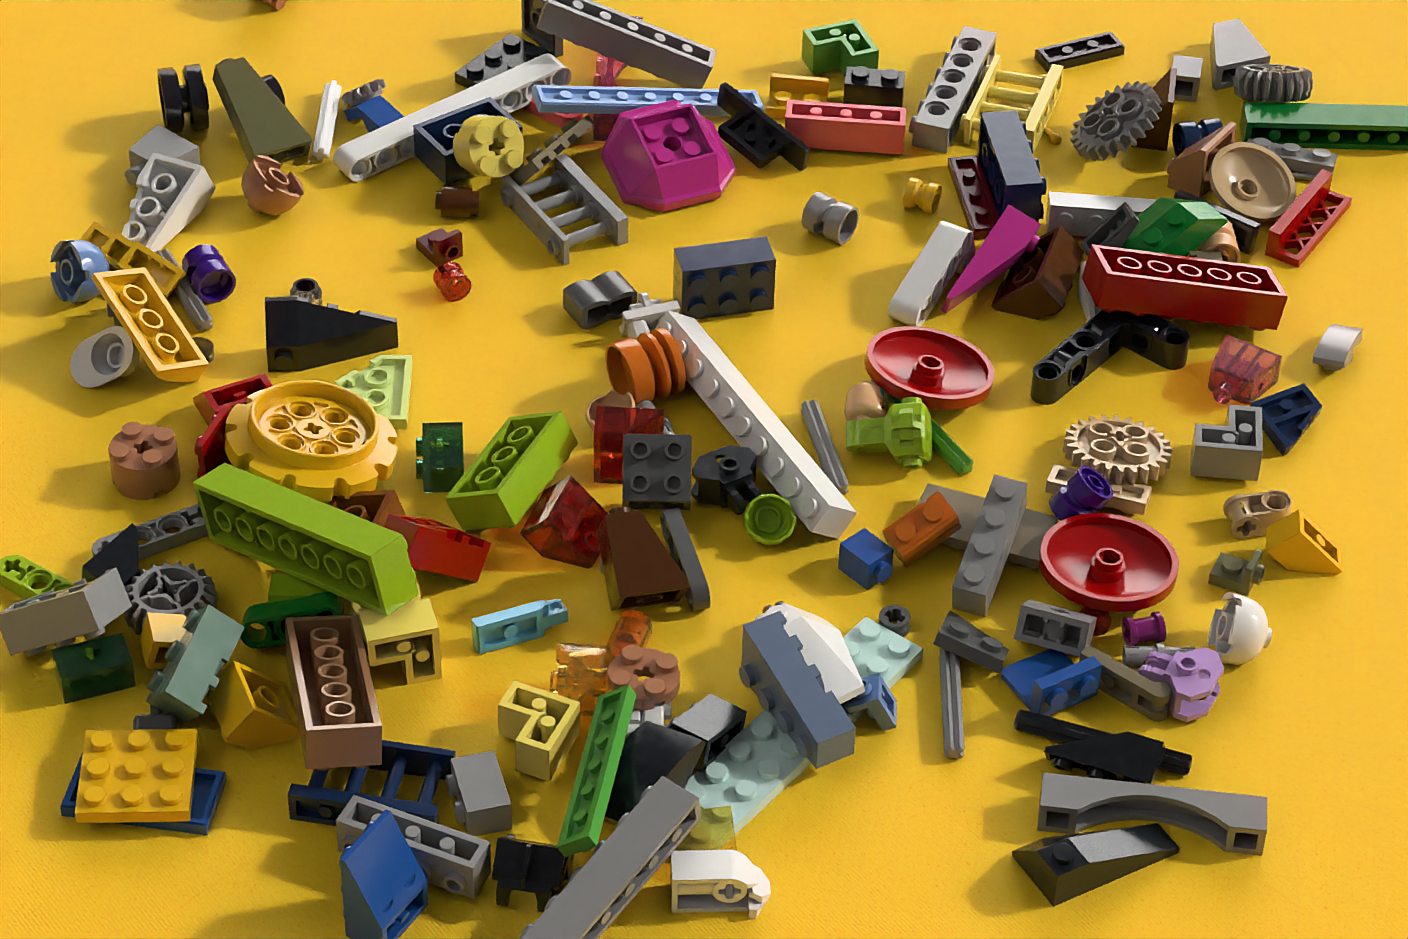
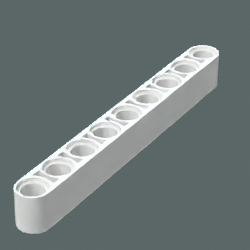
M543 54L341 145L333 155V162L352 181H362L415 157L413 125L488 97L493 98L508 113L514 112L530 104L531 99H533L531 94L533 85L567 86L571 80V70L552 54Z

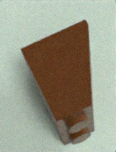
M617 507L609 510V514L605 515L601 521L597 534L611 611L680 601L689 588L688 580L640 510L630 511V507Z

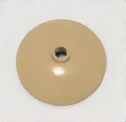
M1247 142L1232 143L1220 149L1211 161L1209 167L1211 187L1219 201L1231 212L1252 221L1268 222L1280 218L1295 200L1296 184L1290 169L1279 156L1263 146Z

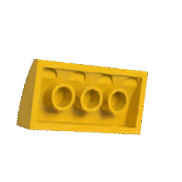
M142 267L93 273L91 279L154 375L160 379L172 382L198 381L209 363L147 269Z

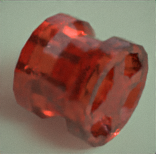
M446 262L435 270L433 281L446 300L455 302L468 295L471 290V281L464 274L460 264Z

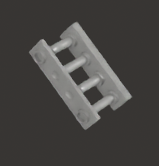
M566 153L555 157V171L550 176L518 186L509 175L502 177L500 196L503 204L506 207H510L547 247L549 253L555 256L564 266L569 264V247L601 235L608 236L617 246L628 243V217ZM555 186L565 191L534 202L529 197L532 194ZM571 202L578 204L580 207L553 218H549L544 213ZM587 218L596 223L567 235L559 229Z

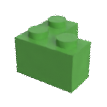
M853 19L803 29L801 59L812 74L840 69L842 74L846 76L847 66H863L878 69L879 49L858 20Z

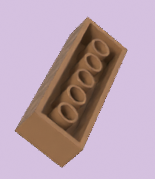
M337 615L285 618V656L306 769L325 771L336 767L366 768L370 765H382V723L358 616Z

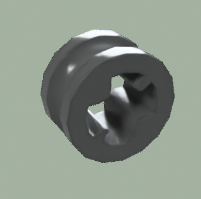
M889 605L880 611L878 624L902 637L909 633L910 613L906 608L898 605Z

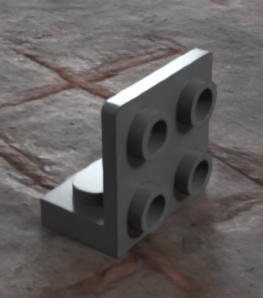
M624 435L622 507L650 510L675 508L690 510L692 437L690 435Z

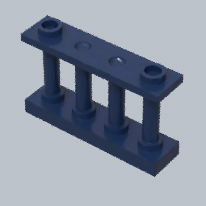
M382 740V765H370L366 768L352 767L344 791L323 788L329 770L313 769L308 786L291 783L288 791L290 819L336 826L337 818L352 796L356 795L439 824L438 805H434L432 802L439 780H446L445 776L451 774V758H456V751ZM368 768L389 771L381 796L359 793ZM403 774L425 777L417 802L395 799Z

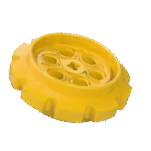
M312 380L283 382L247 396V404H236L230 411L226 420L224 434L226 438L224 449L234 467L326 504L332 501L333 496L343 495L346 499H350L349 496L356 492L375 490L377 480L385 481L392 474L398 447L395 445L397 434L392 424L385 416L377 415L373 406L366 400L341 386Z

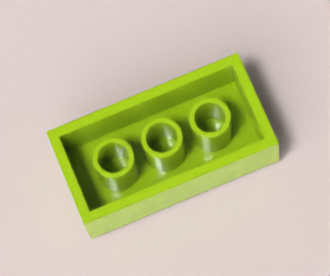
M562 411L513 416L505 421L445 497L448 506L463 531L476 529L483 531L498 527L512 528L522 521L523 515L538 500L539 494L554 479L555 473L569 459L571 452L578 444Z

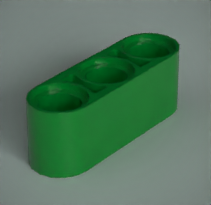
M321 592L306 597L255 604L250 606L244 613L242 625L245 628L240 638L245 645L251 648H265L285 644V618L323 616L319 613L322 611H330L334 616H340L344 614V602L340 596L338 597L332 592ZM258 623L263 625L265 628L255 629L251 626V624Z

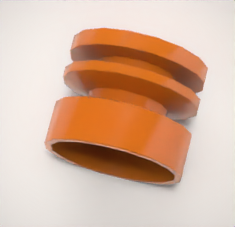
M656 328L651 330L650 333H641L636 340L634 338H625L610 343L607 346L605 362L611 386L621 395L630 392L635 406L645 400L652 402L654 396L663 399L669 394L675 395L684 390L686 374L682 355L676 341L665 328Z

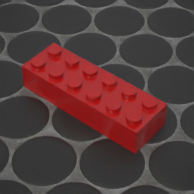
M1091 244L1082 274V280L1096 307L1105 312L1119 310L1130 312L1136 316L1151 314L1159 315L1168 320L1176 318L1189 319L1199 324L1207 321L1219 323L1226 327L1240 325L1248 326L1257 331L1265 329L1277 330L1288 298L1270 267Z

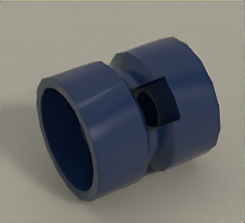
M1202 119L1198 124L1194 121L1176 123L1172 132V142L1176 157L1186 148L1223 127L1220 119Z

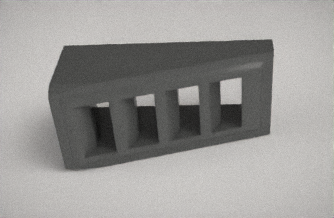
M1124 202L1085 238L1080 245L1087 256L1091 244L1122 248L1138 224L1139 219L1130 205Z

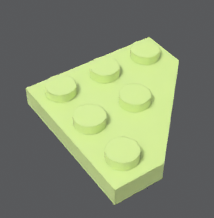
M378 355L370 360V366L362 371L353 370L334 381L335 385L346 388L361 396L373 406L377 415L385 416L394 429H407L413 366L412 355Z

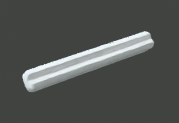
M331 80V83H326L323 90L312 148V155L316 156L318 161H323V158H329L342 91V87L337 85L335 80Z

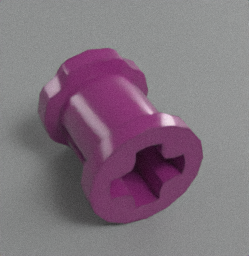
M1157 611L1144 618L1132 619L1131 616L1124 617L1122 619V634L1125 643L1128 646H1137L1138 643L1153 640L1156 643L1165 642L1166 626L1162 614Z

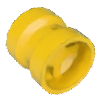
M911 177L905 187L903 206L911 209L918 206L924 212L934 214L941 198V185L932 182L928 185H923L920 179Z

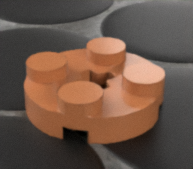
M628 645L622 649V654L617 656L609 665L607 671L608 689L613 691L630 685L637 694L633 707L635 710L654 709L655 703H660L664 700L666 705L679 692L680 671L678 660L670 653H664L656 649L641 648L638 645ZM641 676L649 677V678H646V679L644 680V682L638 681V677H641Z

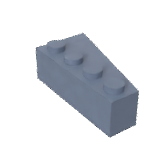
M780 610L743 625L742 661L739 668V676L744 686L750 687L756 694L761 707L765 711L769 710L782 733L788 734L794 741L799 754L803 758L807 757L811 764L818 769L854 754L856 728L832 690L825 693L824 683L821 678L822 674L816 665L808 666L800 651L803 649V645L797 635L789 637L784 629L787 620Z

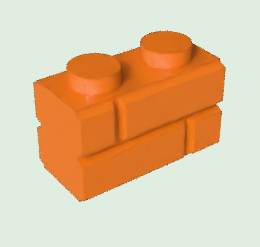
M939 491L927 498L926 503H920L882 531L886 543L894 549L895 555L906 568L962 528L958 515Z

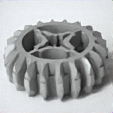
M1269 63L1242 65L1236 68L1233 78L1234 94L1248 100L1266 102L1304 101L1311 97V90H1313L1312 72L1304 67Z
M165 560L162 566L157 567L151 564L150 570L139 569L138 577L133 576L130 581L131 584L124 586L132 604V607L124 612V617L128 627H132L135 635L142 633L147 612L182 614L188 617L193 609L198 611L208 604L217 609L218 594L215 591L212 577L207 576L204 569L197 570L193 563L183 566L179 560L175 565H169Z

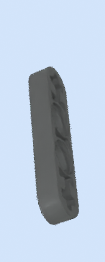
M679 508L662 510L660 512L662 533L670 555L688 580L689 588L685 592V597L690 610L709 609L711 604L709 587Z

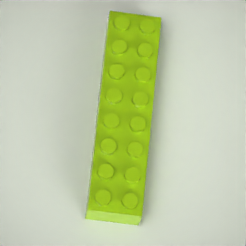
M227 463L221 464L193 482L211 541L385 616H389L419 595L415 582L416 574L411 567L407 552L408 544L402 534Z

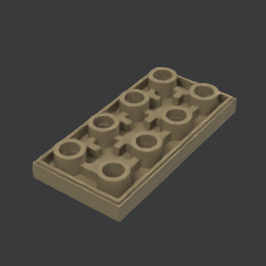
M927 483L917 505L922 502L926 503L927 498L939 491L958 515L962 527L940 544L951 546L957 550H966L985 498ZM1025 509L1006 561L1022 567L1038 569L1042 539L1046 532L1057 523L1058 518L1053 515Z

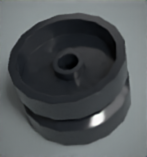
M200 64L184 65L182 69L183 85H179L178 75L173 67L157 69L159 96L165 128L173 133H182L185 127L184 113H187L188 122L193 131L209 129V100Z

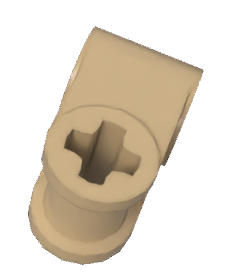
M1281 490L1237 494L1225 501L1223 512L1231 520V532L1235 538L1249 539L1266 536V528L1291 514L1292 498Z

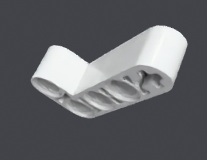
M946 221L939 223L891 299L888 308V316L910 326L921 327L955 272L962 274L976 254L973 232Z

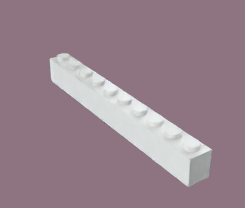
M667 310L656 328H665L676 341L684 362L686 380L738 444L741 447L751 448L757 455L756 466L779 494L789 501L793 511L810 532L839 539L857 514L856 510L695 318Z

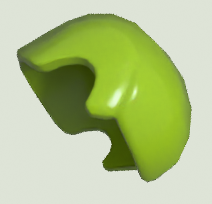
M763 494L756 497L748 504L743 516L748 535L754 541L765 546L778 545L788 539L795 528L797 518L789 501L775 494Z

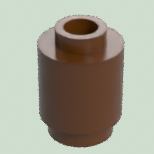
M443 185L442 191H436L435 209L441 210V216L470 218V215L478 216L480 192L472 191V188Z

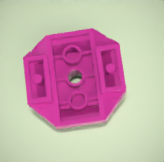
M676 99L620 112L601 153V159L623 203L634 206L639 204L648 209L662 212L720 198L734 177L736 170L713 122L703 117L692 103L682 104Z

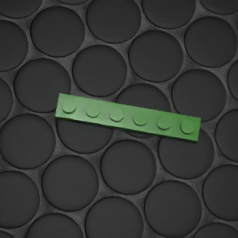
M630 685L598 696L557 848L564 857L579 852H587L598 844L637 696Z

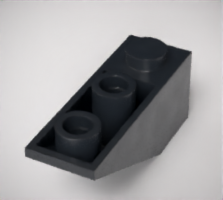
M1122 732L1047 746L1044 753L1047 760L1051 761V766L1062 771L1072 772V769L1076 768L1086 771V776L1089 778L1107 780L1109 778L1116 781L1155 785L1166 749L1162 741L1132 732Z

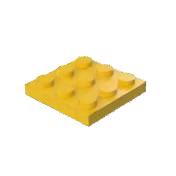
M197 729L86 730L75 807L76 823L190 821L198 746Z

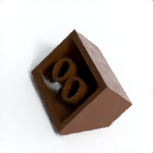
M1062 225L1041 236L1031 254L1026 251L1019 262L1006 270L991 305L994 310L1039 320L1049 314L1055 315L1064 308V301L1073 286L1072 282L1075 274L1080 269L1079 264L1084 251Z

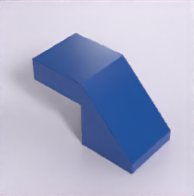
M381 95L344 110L348 122L362 117L368 133L404 117Z

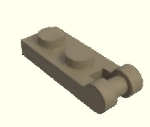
M1090 645L1080 652L1079 662L1094 656L1102 664L1099 690L1153 721H1163L1167 718L1169 711L1167 702H1169L1171 697V687L1169 684L1162 681L1153 682L1136 670L1128 668L1111 658L1108 654L1100 652Z

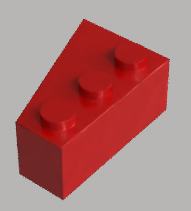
M389 513L384 525L385 528L398 532L405 538L408 544V556L414 571L435 572L478 582L492 543L429 518Z

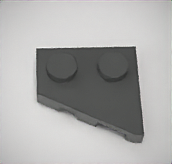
M949 611L933 643L998 674L1009 651L1001 642L991 638L952 611Z

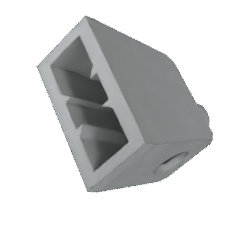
M157 125L130 148V169L125 171V177L130 185L136 187L138 175L153 153L201 165L199 147L166 128Z

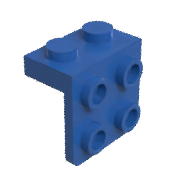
M1048 649L1002 668L1001 678L1031 712L1049 716L1097 696L1102 664L1094 656L1074 664L1064 652Z

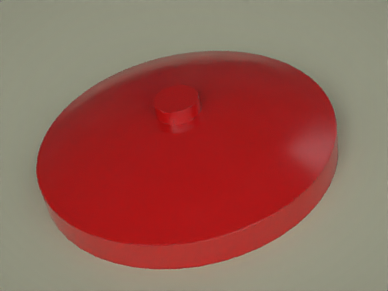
M895 327L876 334L868 344L864 359L868 375L884 391L901 400L906 397L921 398L926 407L931 409L958 410L981 403L990 394L995 376L992 363L976 346L956 335L927 327Z
M1088 513L1066 518L1053 525L1046 532L1039 552V568L1041 573L1055 591L1079 605L1108 612L1138 611L1160 603L1174 589L1179 570L1177 553L1172 544L1161 533L1140 521L1115 514Z

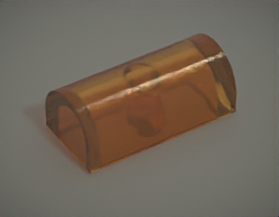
M626 610L619 615L598 661V674L607 675L610 663L622 654L624 647L638 645L641 648H646L652 634V623L645 614L636 610Z

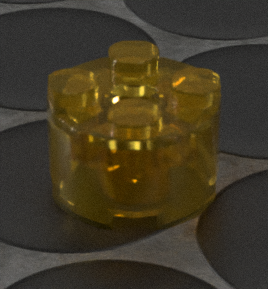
M558 643L556 661L559 665L558 671L551 672L550 692L579 701L580 716L593 717L598 696L610 692L607 686V671L610 663L614 660L612 647L596 644Z

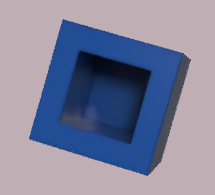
M864 528L840 543L838 569L868 590L879 582H884L892 575L894 549Z

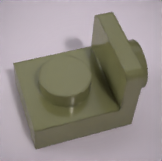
M1256 549L1250 561L1221 552L1210 572L1208 583L1248 596L1253 585H1260L1266 567L1261 564L1263 551Z

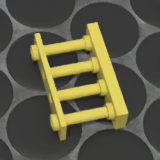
M995 54L991 65H986L983 81L967 114H962L960 131H964L963 143L970 144L975 131H979L982 112L1017 110L1020 120L1025 121L1027 140L1032 141L1034 154L1044 128L1061 94L1064 66L1052 64L1047 75L1043 74L1042 77L1000 70L1001 55ZM999 82L1038 88L1040 91L1031 93L997 87ZM991 98L1030 104L1033 107L1022 109L989 102Z

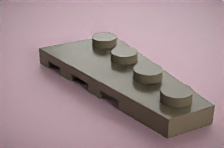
M588 114L579 122L573 118L561 129L564 132L562 136L556 132L543 143L546 146L545 150L538 147L526 157V160L529 162L527 165L522 163L519 168H516L508 175L518 186L523 185L589 130L595 122Z

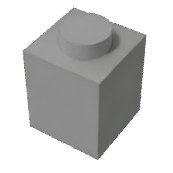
M1174 55L1172 68H1177L1174 99L1197 102L1203 58Z

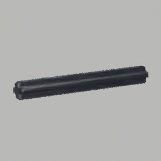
M1023 709L1018 711L1014 722V728L1017 731L1062 743L1112 735L1109 732ZM1165 748L1166 751L1160 769L1184 776L1188 775L1192 765V756Z

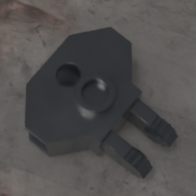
M728 445L699 456L692 468V476L696 479L691 489L692 497L698 503L720 505L722 509L729 507L736 515L743 514L746 510L744 501L747 500L750 503L756 497L762 495L760 489L754 483L756 481L757 455L749 447ZM718 458H722L720 460V463L716 462L715 460Z

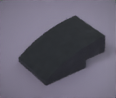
M649 721L641 724L624 741L604 821L617 825L619 819L625 813H630L639 803L644 790L648 786H654L661 776L685 789L706 742Z

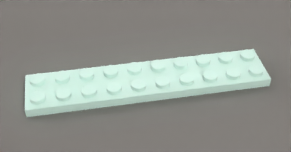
M865 617L843 637L860 678L879 673L889 689L910 671L923 656L922 647L868 617ZM845 702L841 704L852 723H855L867 711L862 709L849 713L845 707ZM769 710L762 711L726 744L724 751L703 771L698 770L689 778L685 790L699 797L701 819L676 847L677 851L720 850L811 764L807 757L803 758L799 754L796 744L790 736L782 733L776 719Z

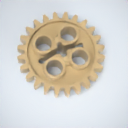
M1101 415L1100 420L1089 416L1088 422L1079 419L1078 425L1071 424L1070 430H1066L1063 452H1066L1065 459L1071 460L1070 465L1072 467L1088 466L1100 473L1107 482L1110 479H1114L1118 485H1121L1123 480H1127L1131 485H1135V480L1147 484L1148 478L1156 481L1158 480V475L1164 476L1166 469L1170 468L1173 447H1169L1170 440L1164 439V433H1155L1156 427L1154 426L1143 427V421L1135 424L1132 423V418L1130 417L1123 421L1120 420L1118 415H1114L1113 419H1108L1105 415Z

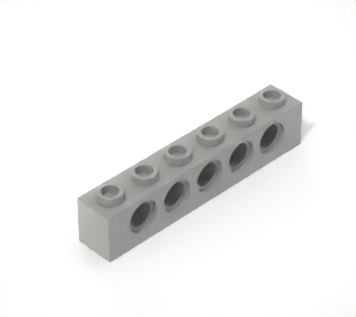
M964 26L959 36H954L951 52L947 51L945 53L943 67H938L934 84H929L926 99H921L918 115H913L911 118L909 133H913L912 146L947 153L960 127L962 114L967 113L983 81L986 65H991L996 51L997 33Z

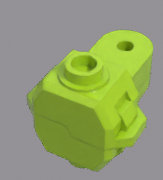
M906 397L902 399L901 404H892L885 417L847 421L846 450L859 454L890 452L897 463L902 464V468L907 470L921 469L922 463H928L932 455L931 414L921 398Z

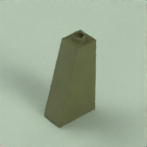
M244 57L238 59L227 58L215 65L212 80L249 163L258 155L268 156L280 163L308 155L312 142L310 135Z

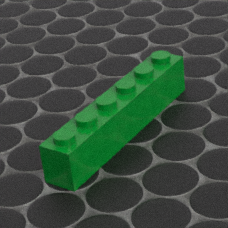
M1243 101L1239 125L1242 142H1247L1248 138H1266L1273 143H1294L1301 148L1408 151V106Z

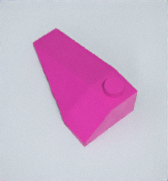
M1008 205L946 296L941 311L948 313L1019 262L1026 251L1031 254L1040 240V237L1036 234L1041 224Z

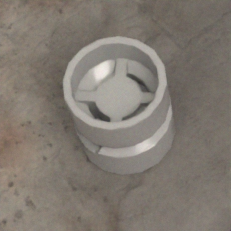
M816 192L810 197L803 210L801 223L803 228L818 235L824 234L827 239L842 245L850 240L857 228L859 210L842 201L836 203L835 198L822 192Z

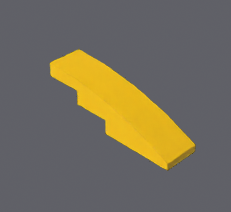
M95 221L79 239L86 240L99 247L112 271L145 267L166 298H168L186 275L183 269L138 241L132 242L116 231L112 233Z

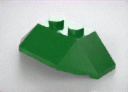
M1160 197L1137 216L1139 222L1122 248L1187 256L1189 251L1195 250L1228 223V220L1207 202Z

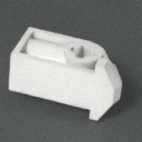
M736 850L673 851L671 853L670 891L672 913L748 911L749 919H756L771 896L770 881L762 870L753 865L744 854Z

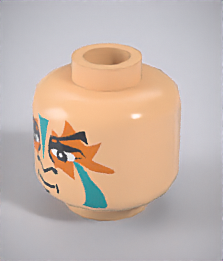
M863 381L849 389L846 396L845 419L850 421L853 419L885 417L889 404L887 392L871 381Z

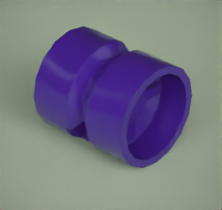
M203 244L190 249L185 254L182 260V269L186 272V277L200 299L208 303H216L226 299L233 292L236 286V278L217 248L212 245Z
M1081 466L1067 480V485L1060 487L1049 499V505L1055 516L1062 521L1072 516L1095 513V510L1099 511L1113 497V490L1100 473L1088 466Z

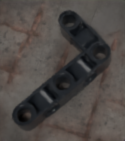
M1101 310L1034 366L1030 396L1036 403L1042 405L1054 404L1122 347L1166 369H1181L1186 365L1190 335L1183 328L1157 315L1146 314L1145 316H1136L1127 311L1105 312Z

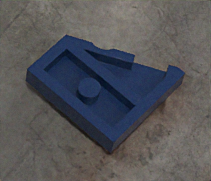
M1305 383L1256 400L1250 404V407H1262V430L1283 456L1287 455L1318 417L1322 409L1321 403Z

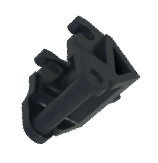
M507 834L506 837L498 838L492 871V880L498 881L496 905L508 907L511 890L535 893L538 912H544L547 902L560 890L562 882L568 880L574 855L564 857L557 848V845L516 839L514 834Z

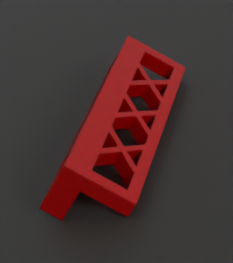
M1321 169L1271 227L1268 233L1265 255L1299 268L1351 206L1352 198L1330 190L1332 172ZM1327 200L1339 206L1326 207L1324 202ZM1323 217L1325 221L1313 223L1311 218ZM1310 232L1312 237L1306 238L1298 236L1299 233ZM1297 248L1299 253L1295 255L1284 249Z

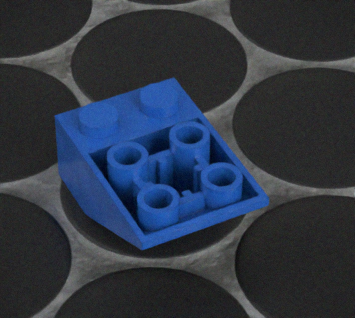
M386 809L375 821H371L366 826L361 837L352 846L346 847L340 856L343 917L345 920L346 936L351 939H399L428 906L427 879L391 811Z

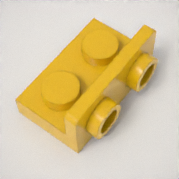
M772 73L770 76L766 114L771 118L785 119L787 100L828 103L829 79Z

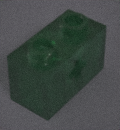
M463 422L422 423V437H416V457H422L423 459H416V478L423 479L424 493L450 492L463 476Z
M122 632L51 649L55 676L65 704L136 687L133 661Z

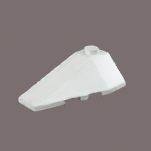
M153 153L138 175L136 182L138 190L135 199H131L129 206L131 215L129 222L124 225L122 235L132 242L138 241L154 252L160 251L203 210L214 193L216 187L205 168L198 164Z
M786 603L772 606L765 613L755 617V620L781 610L787 620L784 629L789 637L797 635L803 645V649L800 651L808 666L816 665L822 674L821 678L824 683L825 693L832 690L840 704L865 692L864 684L840 630L828 621Z

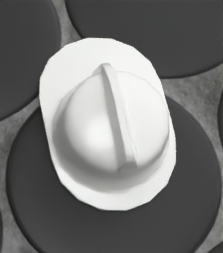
M114 325L85 339L77 346L70 362L71 374L74 380L83 387H98L116 378L130 375L139 363L140 352L125 329Z

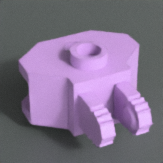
M1206 647L1185 653L1176 651L1174 656L1155 650L1151 651L1145 658L1146 665H1142L1137 672L1153 682L1162 681L1170 685L1171 697L1167 703L1172 716L1185 722L1207 716L1220 693L1218 680L1224 671V666L1218 652Z

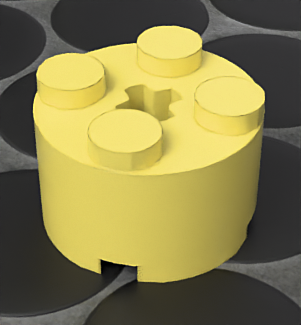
M490 115L472 116L461 124L463 126L455 134L453 139L455 159L461 167L474 176L503 177L512 173L523 163L524 140L518 124L506 117Z

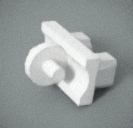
M646 292L639 293L638 303L629 305V310L622 313V325L619 326L621 335H628L629 338L636 340L639 334L644 332L650 333L649 330L656 328L667 310L679 313L680 306L678 301L661 303L660 299L650 300Z

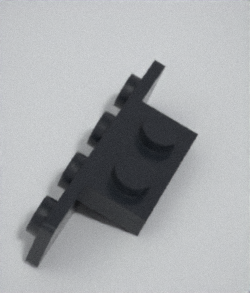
M727 82L722 83L719 87L717 105L732 116V118L718 127L720 138L759 169L778 156H782L799 171L806 169L810 149L781 124L764 113L761 108L744 97L738 90L734 89Z

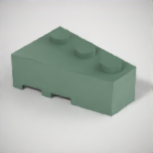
M209 604L198 611L193 609L182 626V628L186 629L185 634L180 641L175 640L165 655L168 663L163 672L158 670L147 686V689L151 692L145 702L158 707L165 714L175 715L181 724L203 715L207 705L202 703L210 688L212 690L216 688L220 680L216 676L223 664L229 661L245 628Z

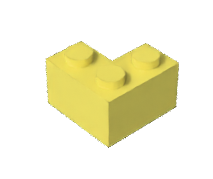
M430 598L410 601L389 616L382 615L371 609L359 611L360 629L370 667L400 661L407 685L442 678L439 627Z
M517 681L512 682L498 703V729L500 736L515 740L516 771L550 782L580 734L579 701Z

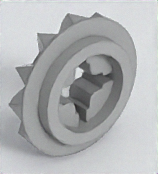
M379 78L344 93L342 96L343 104L350 103V106L353 107L384 93L382 89L387 87L383 79Z

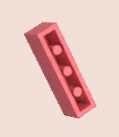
M787 100L785 129L802 141L808 148L824 149L826 151L842 150L856 153L871 152L883 153L885 155H903L907 108Z

